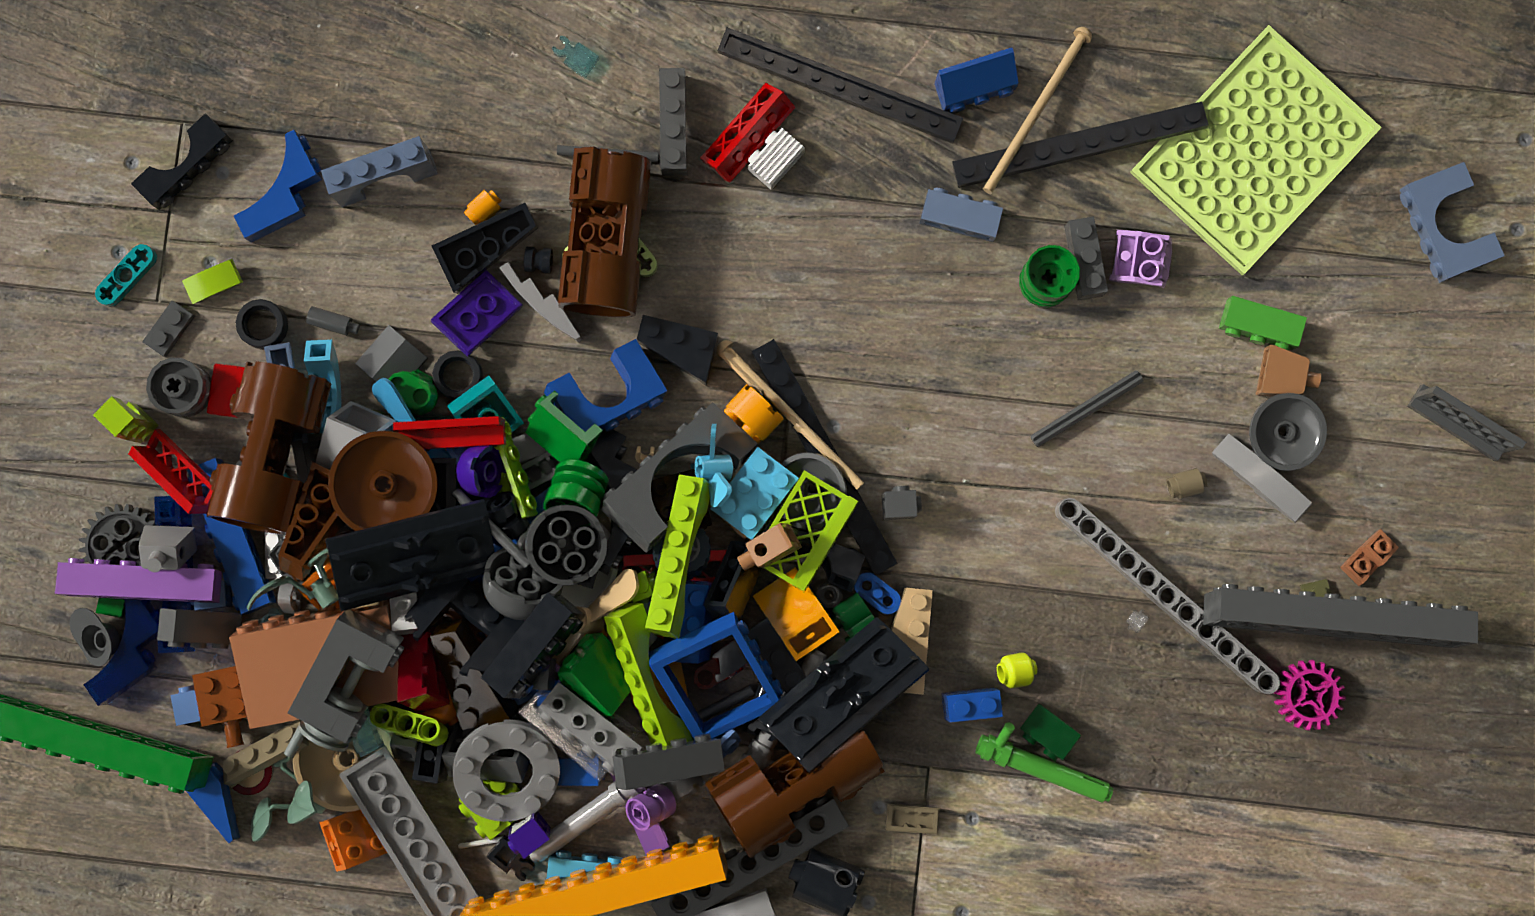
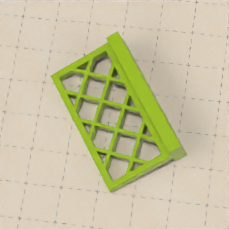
M804 470L769 529L779 523L790 524L806 519L809 534L798 536L797 539L801 540L810 537L812 549L809 553L798 555L796 550V556L778 560L764 569L805 593L857 507L858 501ZM806 478L816 484L818 494L803 497L801 486ZM820 487H822L823 489H825V490H827V491L821 493ZM799 491L800 498L794 499ZM834 494L841 499L836 508L825 511L822 496ZM819 497L822 512L807 515L804 501ZM801 502L805 516L789 520L788 507L790 504ZM833 513L828 521L826 514ZM785 514L787 520L780 522ZM824 515L826 526L822 531L812 533L809 518ZM820 535L814 543L813 536ZM806 557L805 561L801 566L799 559ZM797 560L799 571L794 579L784 574L781 563ZM779 564L780 571L772 566Z

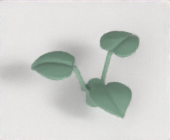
M327 547L308 563L309 568L315 567L320 578L310 585L313 589L312 591H309L289 576H281L268 582L256 591L247 605L248 611L257 598L287 583L292 584L305 593L310 600L316 598L322 609L338 601L337 590L328 579L323 567L325 560L329 557Z
M286 757L273 764L274 767H280L281 770L296 780L294 772L287 767V762L291 759L290 757ZM303 781L298 786L291 804L271 805V798L268 797L260 801L251 820L252 842L260 841L267 834L272 821V812L276 809H288L287 820L290 824L300 823L315 813L322 814L326 808L313 802L312 785L309 781Z

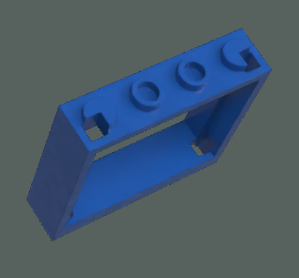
M734 612L649 652V666L694 739L695 736L710 734L711 738H714L753 720L766 712L784 694L780 687V682L778 680L774 681L771 677L772 670L766 659L761 660L759 656L761 651L755 639H749L747 635L749 630L746 623H743L742 620L739 621ZM733 635L766 694L703 723L668 664L727 636Z

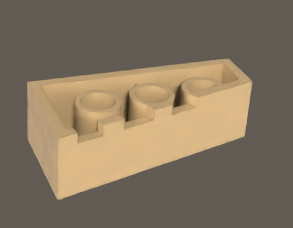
M904 588L901 603L896 611L891 630L926 664L933 590ZM925 675L904 693L924 695Z

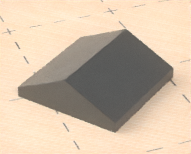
M388 325L355 364L377 382L381 378L389 379L394 373L401 371H417L428 358Z

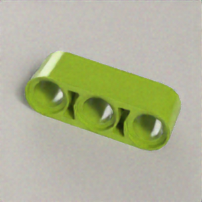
M378 704L370 712L371 723L386 732L432 746L442 745L448 738V728L431 717L387 704ZM389 712V719L382 724L383 715ZM413 719L412 727L406 731V723ZM437 726L436 734L429 738V731Z

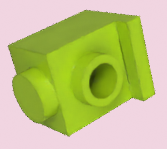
M643 571L637 574L639 589L636 596L632 599L633 603H643L644 605L651 602L656 580L655 572L649 574Z

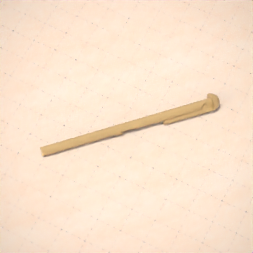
M1079 27L1073 32L1076 39L1071 44L985 184L983 190L986 193H993L1080 51L1082 44L1091 42L1092 33L1088 28Z
M729 340L721 341L717 346L718 356L722 357L750 387L759 394L762 393L794 425L793 428L801 433L823 456L832 460L839 467L843 476L857 490L861 488L864 482L732 349L734 343Z

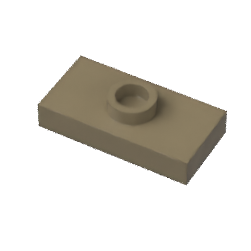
M887 803L885 830L938 835L940 808Z

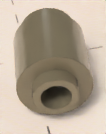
M1197 468L1172 474V477L1166 480L1168 491L1172 498L1178 497V499L1201 494L1204 493V487H1207V479L1204 472H1199Z

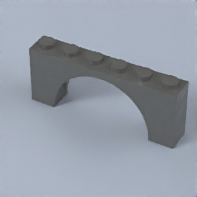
M713 402L707 408L701 407L695 413L694 420L689 424L683 423L676 431L677 435L674 438L664 440L654 456L648 455L639 465L640 468L635 473L630 471L622 479V484L616 490L611 488L603 497L602 511L646 553L665 537L668 528L655 510L651 497V482L656 473L666 463L684 455H710L712 424H717L715 455H730L733 468L736 470L748 460L757 447L758 443Z

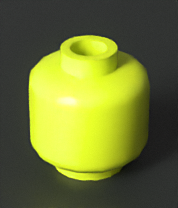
M1024 652L1006 655L1002 657L997 665L999 681L1010 689L1032 684L1034 675L1037 674L1036 662L1031 660L1028 654Z

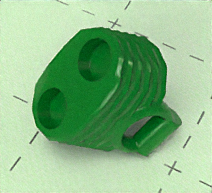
M413 370L411 372L401 371L394 373L389 378L414 419L417 415L428 413L435 407L438 393L432 376L420 370Z

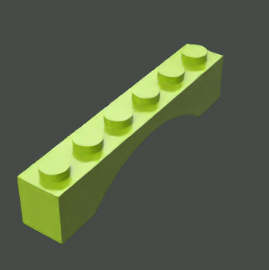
M679 475L645 625V628L654 635L678 639L680 637L685 614V586L690 555L697 531L707 512L710 499L709 483L704 478Z
M626 603L604 616L607 632L614 644L616 656L623 668L625 680L630 687L633 702L639 711L642 726L647 733L650 744L662 743L663 747L671 745L670 741L675 739H686L687 742L693 741L684 721L667 708L654 686L648 656L651 632L645 628L647 613L643 603Z

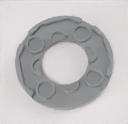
M504 720V722L490 725L487 723L475 729L461 743L453 762L454 786L461 801L475 814L494 821H515L536 813L553 796L560 776L559 759L552 741L537 727L518 720ZM500 749H514L522 752L529 758L533 766V775L529 783L521 791L511 792L507 795H500L490 791L480 777V769L484 760L491 753Z

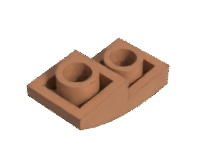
M1380 529L1362 544L1340 568L1360 586L1365 583L1379 566L1384 565L1399 547Z

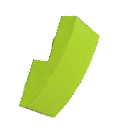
M233 259L182 280L192 304L199 303L215 294L227 291L243 283Z

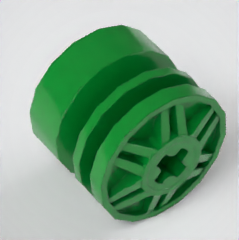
M1047 245L1038 248L1029 257L1019 275V287L1022 295L1030 303L1038 307L1050 308L1059 305L1073 291L1079 280L1080 267L1076 257L1069 250L1057 245ZM1044 275H1046L1047 279L1052 280L1050 284L1047 283V280H1042Z
M570 459L561 461L556 466L555 475L552 477L551 486L548 488L543 502V508L547 510L558 505H573L589 511L597 518L609 479L601 469L588 462Z

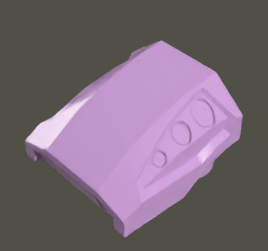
M1117 230L1114 267L1109 280L1164 288L1169 277L1172 238L1169 235L1142 231Z

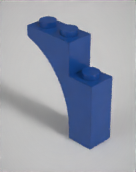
M295 130L285 134L286 149L284 162L272 187L255 204L233 215L244 238L251 243L306 216L302 209L306 205L301 195L297 192L322 180L319 174L322 170L315 157L311 158L308 149L311 148L304 134L300 136Z

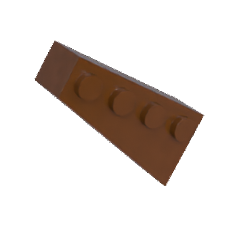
M314 462L311 464L310 473L307 481L304 483L299 503L294 510L291 525L288 527L278 554L279 569L301 581H304L313 566L309 568V561L319 552L326 549L325 539L334 537L344 523L336 513L329 496L328 480L330 470Z

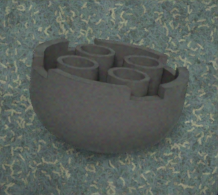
M558 505L548 508L533 520L526 534L525 551L530 565L542 578L558 585H574L592 577L599 570L606 556L607 538L599 520L592 513L578 506ZM561 538L566 541L564 548H559L557 545L558 540ZM558 561L560 567H554L553 563ZM543 565H547L553 569V577L550 576L551 573Z
M505 548L494 552L488 558L483 576V590L490 605L500 614L516 620H526L547 592L561 595L563 585H558L542 578L531 565L525 569ZM558 561L553 563L554 567H560ZM543 565L551 573L550 576L553 577V569L547 565Z

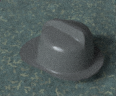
M79 608L72 613L69 624L74 639L89 663L94 666H103L108 662L111 655L117 654L121 650L120 636L117 629L110 623H102L99 617L88 608Z

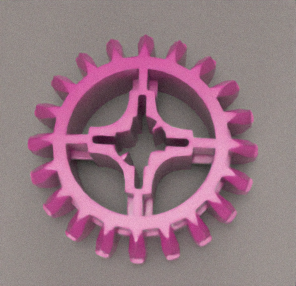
M1303 660L1298 661V668L1294 664H1290L1288 667L1291 673L1287 671L1281 672L1285 680H1280L1281 690L1274 692V694L1280 695L1281 698L1274 701L1275 705H1283L1278 713L1281 715L1288 713L1285 721L1290 723L1294 720V727L1300 728L1303 725L1304 730H1310L1312 725L1316 730H1320L1321 722L1325 726L1331 725L1329 717L1332 719L1338 718V715L1334 712L1335 709L1341 711L1344 709L1338 702L1339 700L1343 701L1346 699L1345 696L1339 695V691H1343L1345 687L1344 685H1336L1341 677L1338 675L1332 676L1334 669L1329 667L1325 670V663L1319 662L1316 665L1315 660H1309L1306 665ZM1315 674L1323 682L1311 685L1308 680L1304 679L1303 675ZM1295 683L1297 694L1291 699V690ZM1307 690L1313 691L1314 695H1310L1313 697L1312 700L1306 699ZM1328 691L1327 703L1324 706L1322 696ZM1308 705L1316 714L1313 716H1303L1295 708Z

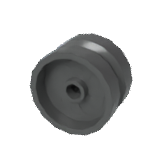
M168 358L160 361L152 368L147 378L146 391L149 400L157 409L177 417H191L199 414L208 406L211 378L203 367L183 358Z

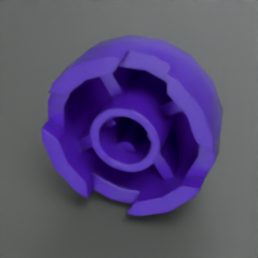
M491 445L470 447L462 453L457 463L456 474L460 486L467 493L474 496L491 498L503 486L499 485L501 473H506L499 450H496Z

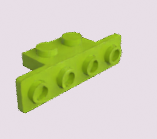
M505 420L506 445L494 447L496 450H499L506 473H501L499 485L503 486L498 493L512 492L521 517H533L538 514L536 510L537 503L530 493L528 476L520 464V453L513 443L511 427Z

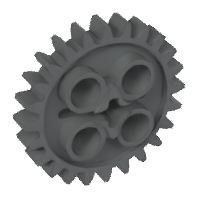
M115 504L114 510L106 506L105 514L95 512L97 521L93 519L87 520L91 525L90 529L82 528L87 537L79 538L80 542L85 543V547L78 549V552L86 553V556L82 559L90 564H94V559L104 560L105 555L112 553L106 559L110 560V565H115L116 559L120 557L123 561H135L136 566H141L140 555L136 552V546L140 542L144 526H156L159 522L158 520L149 521L151 513L146 512L142 515L143 508L136 507L133 511V506L128 504L125 505L124 510L120 504ZM127 521L130 529L124 535L121 531V526ZM140 531L141 535L133 539V537ZM103 537H106L108 539V546L103 550L100 546V541ZM121 541L126 542L123 545L124 551L118 550L122 546L120 543Z

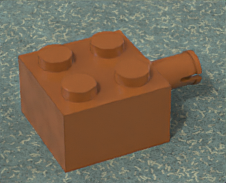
M236 666L192 675L201 727L220 723L224 725L227 748L244 745L239 721H242L241 718H246L247 715Z

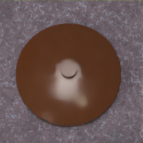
M374 431L356 437L338 453L329 473V496L336 513L343 522L355 531L429 513L437 494V475L431 458L416 441L392 431Z

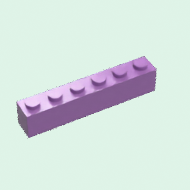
M68 558V563L58 562L55 594L62 596L203 603L220 602L222 572L215 570L214 565L198 564V568H188V564H184L177 570L161 569L158 572H151L141 566H136L135 561H120V565H110V560L94 559V564H85L84 559Z

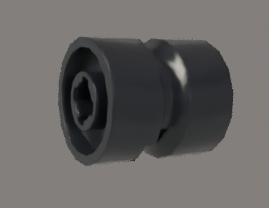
M512 492L498 493L486 501L488 517L511 540L520 537L528 530L530 523L527 518L521 517Z

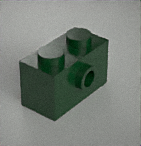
M1039 703L1020 727L1024 732L1022 737L1033 746L1037 742L1045 748L1043 753L1055 762L1058 758L1064 761L1081 738V734Z

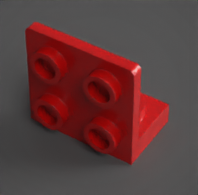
M214 364L207 407L208 414L238 418L231 413L230 400L232 395L236 394L237 387L240 388L245 367Z

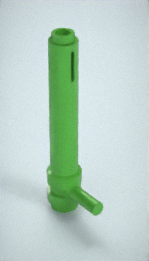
M1010 722L1005 723L998 737L982 734L978 741L975 753L981 755V759L986 761L991 759L999 766H1009L1101 803L1104 801L1109 802L1111 799L1113 787H1110L1109 783L1014 747L1013 743L1008 742L1015 729L1014 725Z

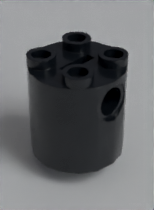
M811 848L805 861L795 859L788 876V879L795 882L792 898L836 916H847L850 908H853L858 895L856 889L863 880L865 870Z

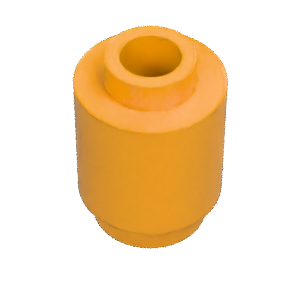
M483 190L467 205L468 208L464 213L477 225L492 218L501 209L498 204L502 200L492 190L488 193Z

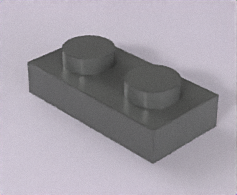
M171 301L142 342L163 357H167L195 315L176 302Z

